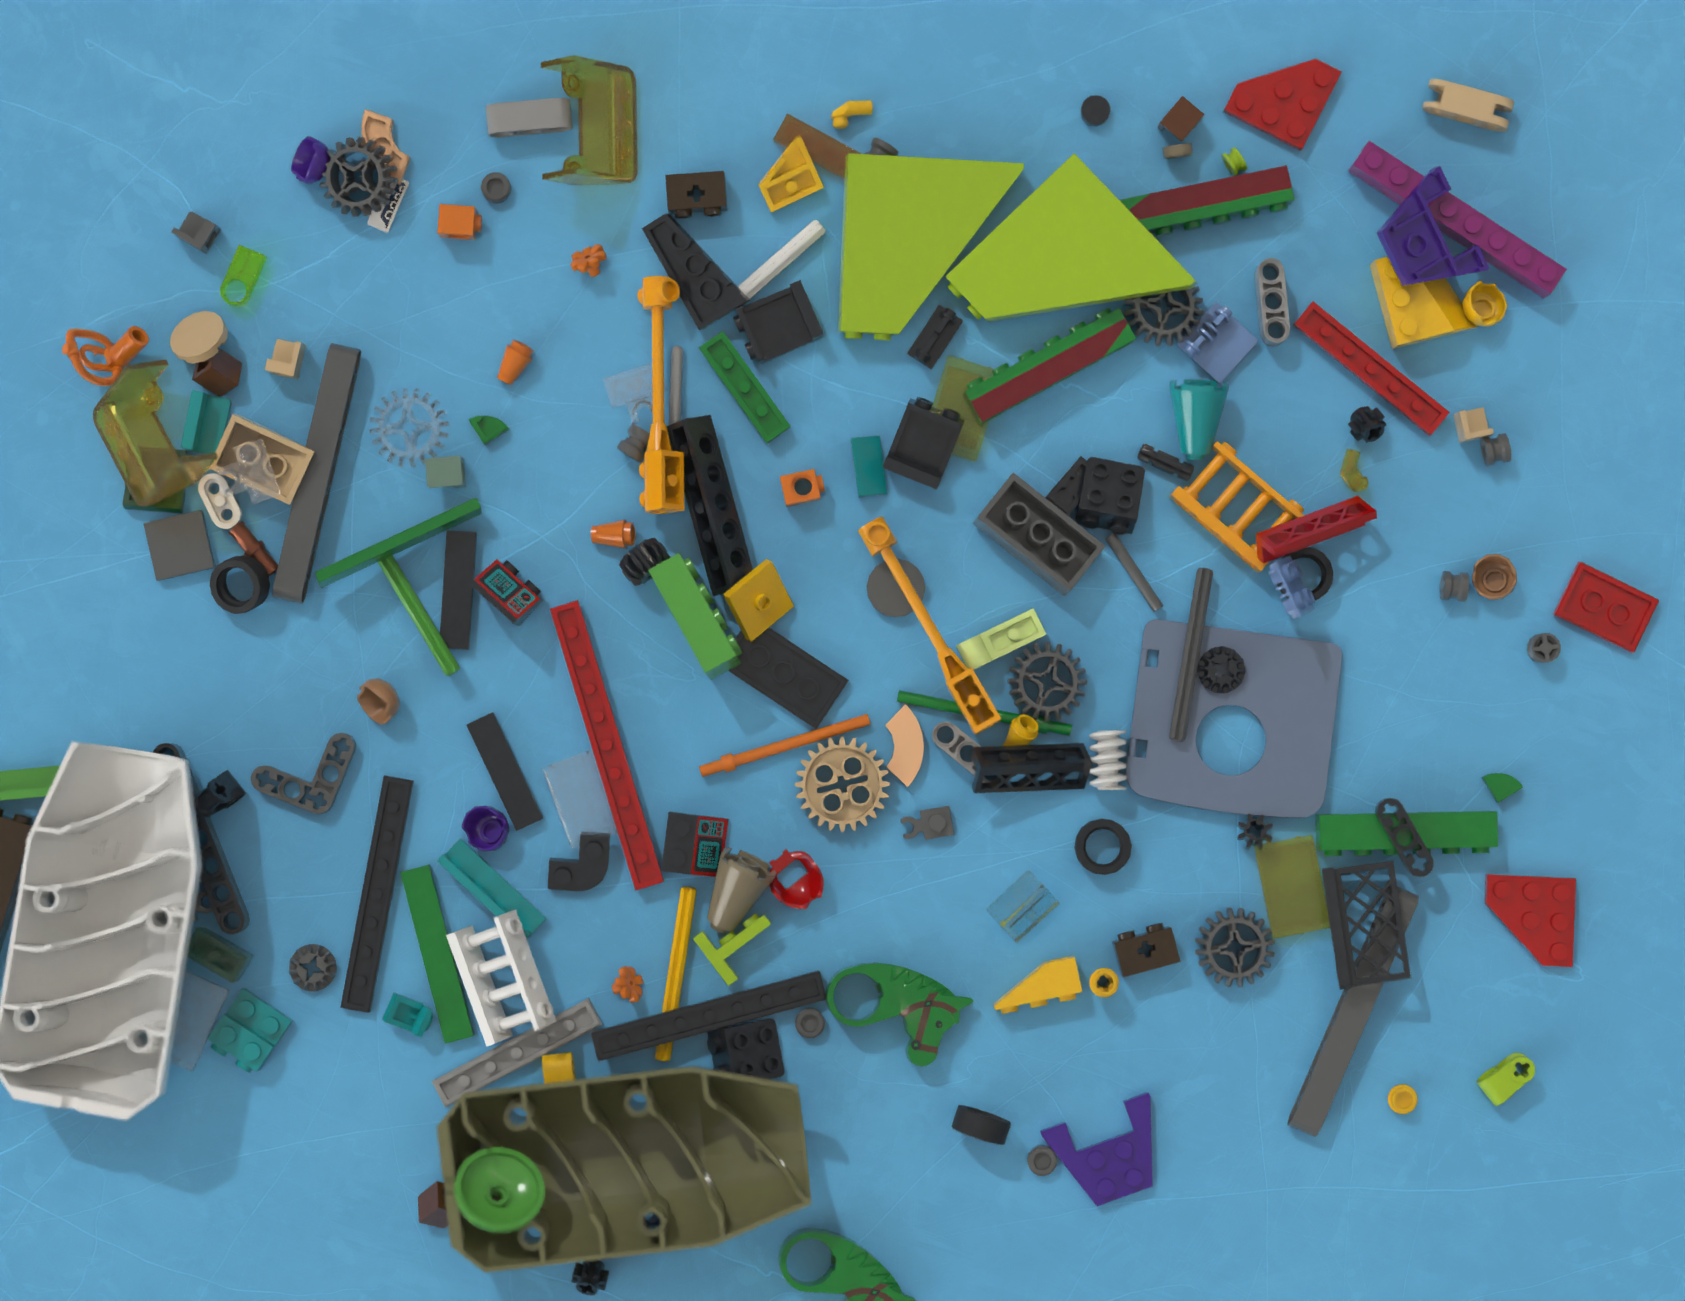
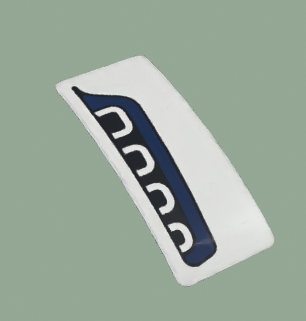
M402 180L401 185L390 183V187L394 188L396 193L394 195L386 193L390 203L384 205L380 202L381 211L375 212L372 210L367 222L368 225L384 232H389L398 207L409 186L408 181Z

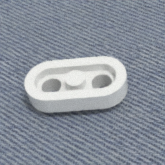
M216 473L205 475L198 485L199 494L214 524L222 529L230 530L242 520L241 507L228 481L223 476ZM217 483L220 490L217 494H212L210 488L213 484ZM226 510H231L233 513L230 520H225L223 517V513Z

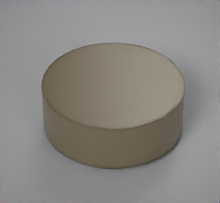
M1192 143L1162 148L1165 159L1186 157L1193 154Z

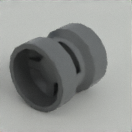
M632 423L627 430L630 437L621 440L617 449L635 461L642 463L650 433Z

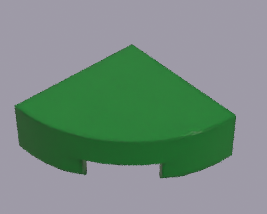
M476 416L468 420L484 445L510 430L504 422L491 416Z
M1491 773L1481 777L1497 803L1523 788L1517 779L1507 774Z

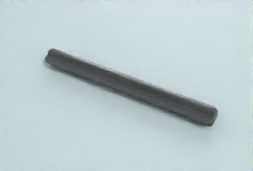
M1199 568L1196 572L1169 738L1174 741L1182 742L1186 739L1213 571L1207 568Z

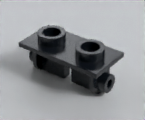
M938 305L907 354L932 370L963 320L957 317L956 313L951 309H945Z

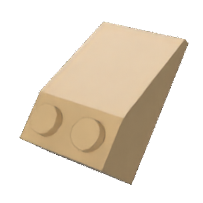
M235 413L231 416L208 468L291 505L315 451Z

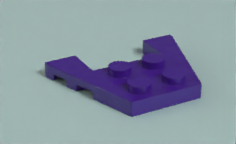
M1441 166L1432 168L1377 231L1379 240L1402 286L1490 269L1479 245L1472 246L1452 257L1428 207L1429 202L1452 190Z
M1148 1092L1123 1101L1133 1130L1076 1151L1065 1122L1040 1131L1042 1137L1096 1206L1153 1186L1151 1104Z

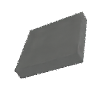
M202 510L143 523L156 581L216 568Z

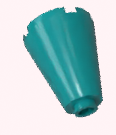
M1184 379V384L1177 385V380L1170 381V393L1181 453L1187 454V459L1203 460L1204 455L1211 453L1229 390L1228 383L1224 382L1221 388L1217 387V381Z

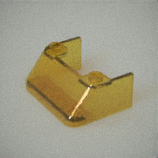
M576 55L541 62V68L562 72L563 90L569 97L578 99L579 155L567 157L563 164V170L542 174V180L570 185H613L633 182L638 172L636 78L633 71L627 66Z
M166 359L127 365L93 410L94 424L135 503L141 507L154 505L196 484L218 458L216 453L198 456L184 455L179 459L160 423L156 412L161 407L163 393L156 380L169 365Z

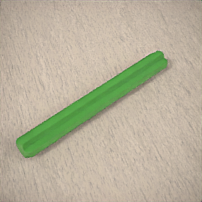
M393 555L379 561L378 564L444 674L451 676L458 672L460 666Z

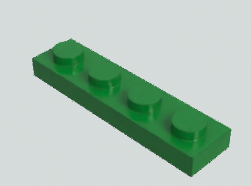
M723 331L699 347V350L767 444L791 428Z

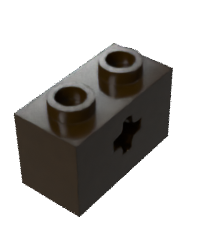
M724 171L665 175L668 212L670 215L675 214V218H691L692 213L704 212V216L713 217L722 215L721 211H728ZM694 190H699L701 195H705L700 196L699 202H694L693 197H689L694 195Z
M1157 923L1147 926V932L1135 935L1134 930L1118 934V940L1112 941L1121 976L1127 977L1181 962L1172 928L1169 926L1164 927L1163 923ZM1143 941L1153 946V949L1148 950V956L1137 950L1142 947Z

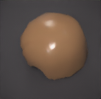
M1500 554L1486 555L1474 565L1472 575L1473 587L1479 595L1487 599H1503L1513 592L1517 583V571L1508 558Z
M376 678L367 680L359 687L362 691L357 696V700L365 713L373 721L384 725L396 715L399 710L400 701L396 689L390 683Z

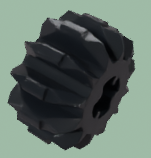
M649 538L637 544L633 549H630L623 556L619 566L624 576L637 586L653 579L648 571L649 569L671 557L661 542L656 538Z

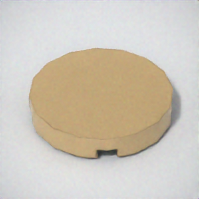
M202 311L193 313L184 318L175 327L170 337V346L173 353L180 360L182 359L192 364L203 362L219 352L218 347L221 343L224 345L227 340L228 329L222 318L214 312Z

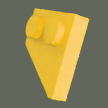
M800 135L793 139L758 183L770 212H774L824 188Z

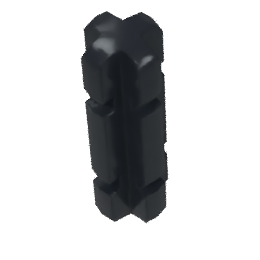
M1147 444L1141 446L1137 456L1138 460L1147 464L1151 462V466L1171 475L1174 473L1178 474L1177 477L1184 481H1188L1194 471L1193 465L1185 461L1182 464L1179 462L1180 459L1161 450L1156 452L1154 447Z

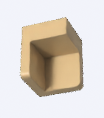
M277 339L272 359L267 358L265 370L271 374L298 380L306 345L298 341L294 343Z
M1484 407L1469 411L1462 410L1453 414L1459 443L1489 437L1494 434L1493 428L1488 429Z

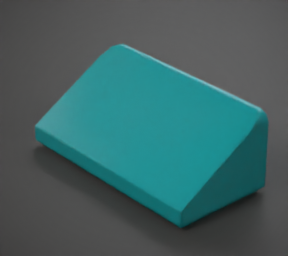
M880 436L851 438L858 498L888 494L885 471L882 468L883 457Z

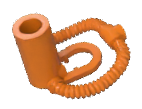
M131 326L115 344H112V341L103 334L101 335V333L85 329H69L66 333V343L62 347V353L68 356L76 372H79L78 374L86 379V381L97 386H110L119 381L123 369L148 344L149 337L140 327ZM75 337L93 339L105 345L106 349L85 344L78 350ZM85 352H93L95 356L97 354L104 355L107 365L90 362ZM84 366L94 371L111 372L112 376L106 378L95 376L88 372Z

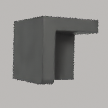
M189 212L179 230L174 227L171 233L207 254L221 229L211 221L200 217L194 212Z

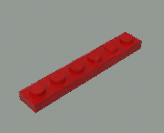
M1314 301L1311 302L1293 324V326L1427 435H1432L1450 413Z

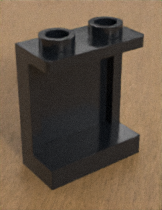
M801 280L789 284V288L749 305L736 307L738 315L733 317L739 333L745 331L749 340L748 343L744 344L751 360L756 358L759 365L824 338L823 331Z
M917 397L916 400L910 398L882 468L937 489L965 420L960 418V413L952 409L944 408L942 411L932 407L933 402L925 398Z

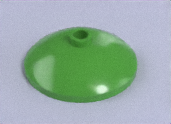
M492 1147L472 1154L463 1162L456 1175L454 1195L460 1211L474 1225L492 1232H510L526 1226L536 1217L543 1204L545 1186L539 1169L524 1154L509 1148ZM492 1196L500 1197L501 1201H494Z

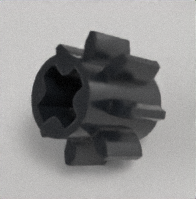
M1369 406L1360 407L1350 417L1351 422L1348 423L1351 428L1350 433L1357 441L1363 438L1366 443L1374 442L1384 433L1386 423L1383 419L1385 416L1377 407L1373 410Z
M1248 814V822L1246 824L1238 823V828L1244 830V833L1239 834L1237 840H1245L1247 842V850L1250 849L1251 845H1257L1261 851L1264 840L1267 842L1272 841V837L1266 834V832L1270 831L1273 825H1265L1263 814L1259 819H1253L1252 815ZM1252 826L1256 830H1262L1259 838H1255L1254 834H1248Z
M600 1260L583 1261L582 1264L576 1262L571 1282L577 1283L576 1289L580 1293L595 1295L598 1289L605 1290L609 1271L604 1270L605 1265Z

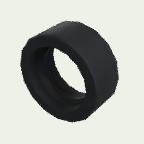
M1306 547L1281 558L1284 559L1291 556L1293 561L1299 558H1310L1315 561L1320 567L1322 574L1319 585L1311 592L1315 600L1320 599L1328 592L1333 582L1334 572L1330 560L1323 552L1312 547ZM1285 587L1280 589L1282 594L1287 593Z
M245 555L234 556L218 564L211 574V595L216 603L225 611L234 614L246 613L263 604L269 594L270 582L268 573L264 566L255 558ZM233 568L243 569L249 574L253 582V595L247 601L237 600L227 588V573Z
M1097 819L1088 822L1080 829L1075 839L1074 849L1078 861L1084 868L1095 874L1107 875L1115 873L1125 866L1131 854L1132 844L1129 834L1122 825L1113 820ZM1096 830H1110L1119 839L1120 852L1111 863L1098 864L1087 855L1086 841L1089 835Z
M958 1105L952 1123V1128L958 1132L997 1145L1005 1144L1011 1122L1002 1117L965 1105Z

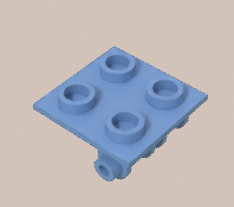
M1215 302L1199 319L1200 324L1198 327H1192L1193 334L1191 336L1185 335L1184 341L1178 342L1176 345L1220 384L1259 340L1232 316L1233 313L1226 306L1222 307Z
M1288 556L1268 565L1271 570L1268 573L1274 585L1283 583V585L1276 588V591L1285 587L1287 592L1279 596L1280 599L1289 596L1288 599L1282 601L1287 615L1291 614L1292 618L1295 619L1315 609L1313 606L1315 603L1314 596L1308 587L1305 588L1300 578L1302 570L1296 560L1293 561L1291 556Z

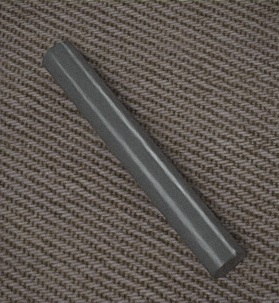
M1113 533L1105 540L1153 612L1164 606L1117 535Z

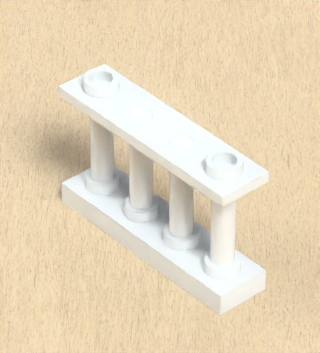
M516 910L495 917L496 926L475 934L473 926H469L446 935L486 1046L512 1037L510 1028L532 1022L534 1030H538L556 1022L553 1008L547 997ZM501 937L506 955L485 961L480 945ZM511 965L517 982L496 989L490 972ZM521 993L527 1010L506 1017L500 1000Z

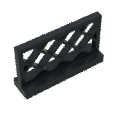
M1393 861L1334 869V867L1322 869L1340 990L1350 989L1354 986L1411 979ZM1388 869L1390 880L1383 889L1369 880L1375 871ZM1362 872H1369L1366 877L1360 874ZM1355 874L1363 881L1352 894L1343 887L1341 875ZM1366 883L1379 892V895L1370 906L1356 897ZM1390 886L1392 890V896L1386 893ZM1344 893L1350 896L1346 903L1344 899ZM1382 896H1385L1394 903V910L1387 919L1373 909ZM1353 900L1367 909L1358 922L1348 917L1346 909ZM1370 912L1384 921L1375 935L1361 926ZM1394 916H1396L1397 926L1391 922ZM1348 922L1354 925L1353 929L1350 932ZM1387 925L1396 930L1399 936L1392 948L1378 939ZM1357 929L1371 938L1362 952L1351 945L1350 938ZM1375 941L1389 951L1379 965L1365 955ZM1399 944L1401 955L1395 951ZM1352 950L1359 955L1355 961ZM1393 954L1403 962L1404 973L1390 974L1382 966ZM1362 958L1376 967L1370 977L1356 979L1355 967ZM1379 970L1385 974L1382 976H1376Z

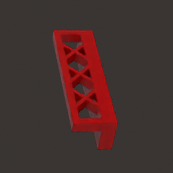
M1355 496L1255 533L1257 558L1264 564L1363 527L1365 522L1377 518V511L1359 496Z

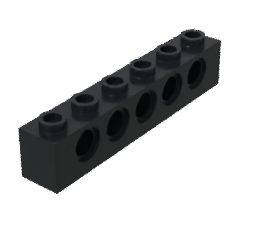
M711 415L683 419L668 425L667 431L673 451L684 452V493L712 596H718L727 592L750 573L753 568Z

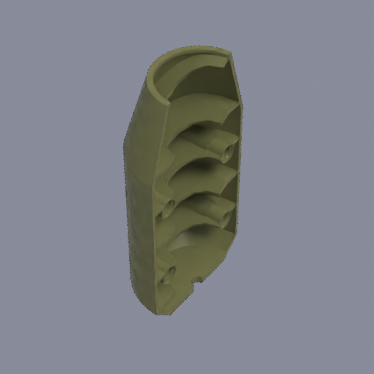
M687 1066L464 1092L437 1126L451 1247L484 1273L710 1247L811 1205L807 1151L798 1084ZM641 1094L646 1098L647 1102H637L632 1096ZM521 1108L526 1112L527 1116L518 1115L513 1109ZM492 1147L513 1149L528 1157L539 1169L545 1186L544 1200L536 1217L526 1226L510 1232H492L474 1225L460 1211L454 1195L456 1175L463 1162L480 1150ZM492 1196L494 1201H501L500 1197ZM651 1213L656 1214L660 1217L661 1222L657 1224L651 1223L645 1216ZM531 1227L536 1228L540 1231L541 1236L533 1237L527 1229Z

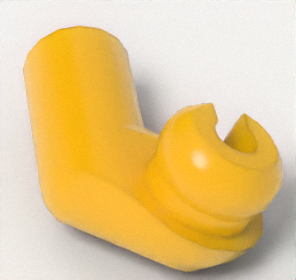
M872 101L845 102L831 114L833 127L835 129L846 128L849 124L847 118L853 115H871L873 111Z

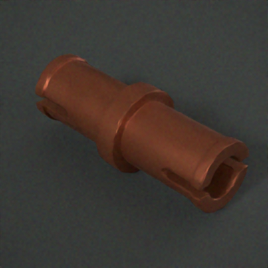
M243 521L228 532L244 550L245 553L243 555L255 558L260 562L268 576L277 571L278 564L264 548L265 544L263 541H258Z

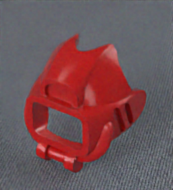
M785 849L780 857L769 862L772 866L769 872L776 871V876L769 887L779 902L792 908L807 909L812 900L822 897L824 880L821 870L808 853L803 851L789 853ZM793 861H801L807 869V873L788 888H784L777 879V874Z

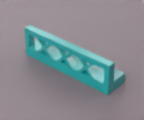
M461 838L446 854H443L437 860L495 916L516 910L526 939L547 919Z

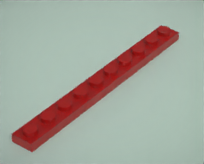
M576 600L550 608L635 891L664 882L580 603Z

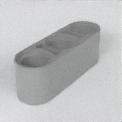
M568 98L494 103L485 107L489 137L533 135L572 130L570 99Z
M1268 258L1259 264L1254 275L1261 339L1265 344L1277 346L1286 340L1290 334L1285 271L1279 260ZM1269 266L1274 268L1276 279H1265L1262 274L1263 267ZM1272 295L1279 300L1278 309L1274 310L1266 306V296ZM1275 324L1281 328V338L1275 339L1269 335V325Z
M950 722L938 723L932 730L933 742L975 776L976 768L973 761H963L960 757V750L965 745L981 746ZM943 726L951 728L954 734L952 741L946 744L940 742L937 738V731ZM984 777L983 783L991 782Z

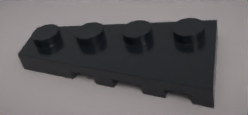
M665 213L642 228L666 273L677 282L680 289L679 296L699 330L707 328L736 310V307L750 301L669 213Z

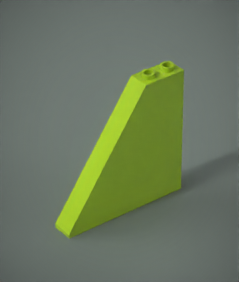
M848 153L845 157L838 333H845V338L862 339V334H874V340L891 341L892 335L900 334L1023 171L1024 163Z
M1075 153L945 276L951 282L947 286L948 289L958 299L964 296L971 303L967 309L978 320L984 317L988 322L1191 289L1197 285L1196 280Z

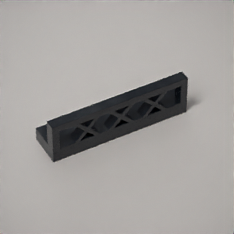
M1084 743L973 747L971 758L976 768V773L971 788L974 793L1085 789L1092 761ZM1079 772L1078 779H1065L1070 773ZM1044 773H1052V774H1053L1051 777H1049V778L1046 779V780H1038V779H1037V778H1039L1040 776H1042ZM1017 774L1026 775L1019 781H1010ZM984 776H998L991 782L983 783Z

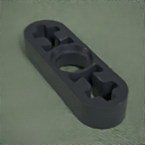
M1393 798L1382 799L1376 805L1375 815L1405 869L1413 876L1424 877L1428 875L1434 866L1433 858L1403 805ZM1384 805L1396 806L1397 810L1394 812L1396 820L1401 821L1403 818L1405 823L1399 824L1390 830L1389 825H1394V822L1388 816L1383 817L1382 813L1386 810ZM1401 829H1408L1412 833V841L1407 846H1401L1396 840V835ZM1417 844L1420 849L1414 850L1417 857L1426 859V862L1423 864L1424 870L1422 871L1418 868H1412V864L1415 863L1412 854L1409 853L1405 857L1403 853L1404 851L1412 850Z

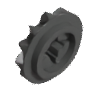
M318 944L305 945L296 950L290 959L289 974L294 984L303 990L319 991L326 988L333 981L337 969L336 960L333 954L324 946ZM317 956L316 966L324 971V973L315 972L308 980V969L304 968L301 963L309 964Z

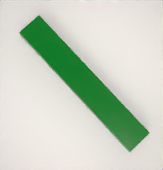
M473 498L316 571V579L321 588L328 586L482 514L481 506L477 498Z
M430 864L400 872L444 1042L446 1044L474 1036V1031L456 962L446 937L448 932Z

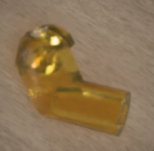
M1346 449L1340 475L1349 489L1354 492L1364 491L1368 487L1369 481L1357 469L1361 452Z

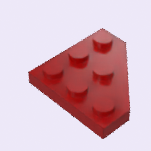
M1312 59L1237 83L1223 112L1301 151L1342 71L1318 59Z
M1485 874L1484 904L1505 924V927L1516 939L1527 948L1538 963L1543 966L1573 967L1576 878Z

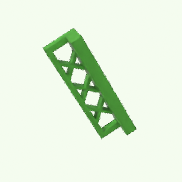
M60 766L0 771V801L46 797Z

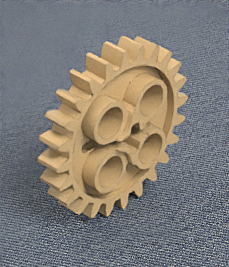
M843 736L840 738L839 745H835L833 740L829 738V747L827 748L821 743H817L819 749L817 754L811 750L808 751L812 758L810 762L806 760L800 761L806 767L805 771H796V774L803 777V781L795 783V786L803 788V792L796 795V798H805L806 800L801 809L810 807L812 811L808 818L811 819L816 815L819 816L818 826H821L825 820L828 821L830 831H832L835 824H839L841 832H844L846 824H850L851 828L855 831L856 822L859 820L864 826H867L865 817L869 815L876 819L877 816L873 809L875 807L884 809L879 799L889 797L888 794L882 792V787L890 786L889 782L882 781V777L889 772L887 770L880 771L878 768L884 760L874 761L873 757L877 751L873 750L870 753H866V742L860 748L856 747V738L851 740L850 745L845 744ZM852 757L857 758L861 762V770L855 775L848 774L844 769L845 761ZM822 765L829 766L833 771L832 779L825 783L820 782L816 777V770ZM863 775L868 776L867 781L847 786V792L842 793L840 789L823 793L817 792L819 787L837 783L839 776H843L845 780ZM857 786H863L869 791V797L864 803H857L852 798V791ZM829 794H835L841 800L840 807L835 811L827 810L823 804L824 798Z

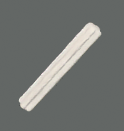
M813 220L738 286L749 299L752 298L824 235V227L817 220Z

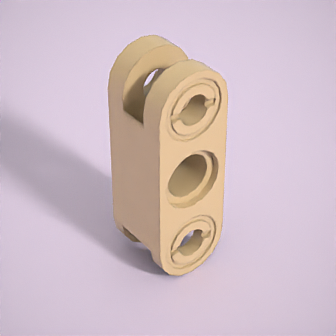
M1441 79L1429 80L1428 87L1434 90V92H1438L1439 96L1437 101L1423 102L1422 110L1488 130L1507 131L1509 121L1494 115V111L1512 112L1514 106L1512 99Z

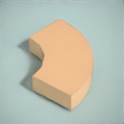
M365 109L361 124L362 137L365 138L366 143L370 139L375 140L376 148L384 146L386 150L383 156L392 155L393 159L388 163V166H396L398 169L395 172H391V177L398 178L399 181L396 184L401 185L411 158L401 152L394 143L392 135L394 121L391 118Z
M905 704L885 725L891 733L894 743L893 756L886 767L908 787L920 769L924 742L919 722L911 709Z

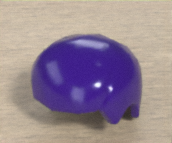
M310 136L301 141L291 165V172L296 175V179L307 184L319 182L324 177L322 173L327 170L325 164L330 162L331 158L327 153L329 149L323 142Z
M476 806L466 813L462 822V829L466 832L468 843L483 852L495 851L507 841L509 823L501 811L491 806Z

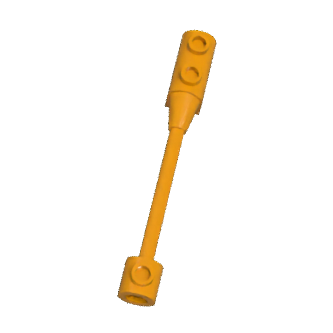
M648 276L642 279L643 288L638 290L637 298L643 305V309L652 311L653 423L650 428L647 449L644 453V462L639 466V473L645 482V491L641 492L639 501L641 506L645 508V513L668 514L684 511V452L671 450L664 418L663 310L672 309V302L678 299L680 289L677 282L670 277Z
M878 517L862 526L858 533L873 557L881 553L938 652L937 656L946 680L945 684L974 735L998 723L1001 717L973 668L968 669L950 647L948 648L892 551L891 547L897 543V540L884 517Z

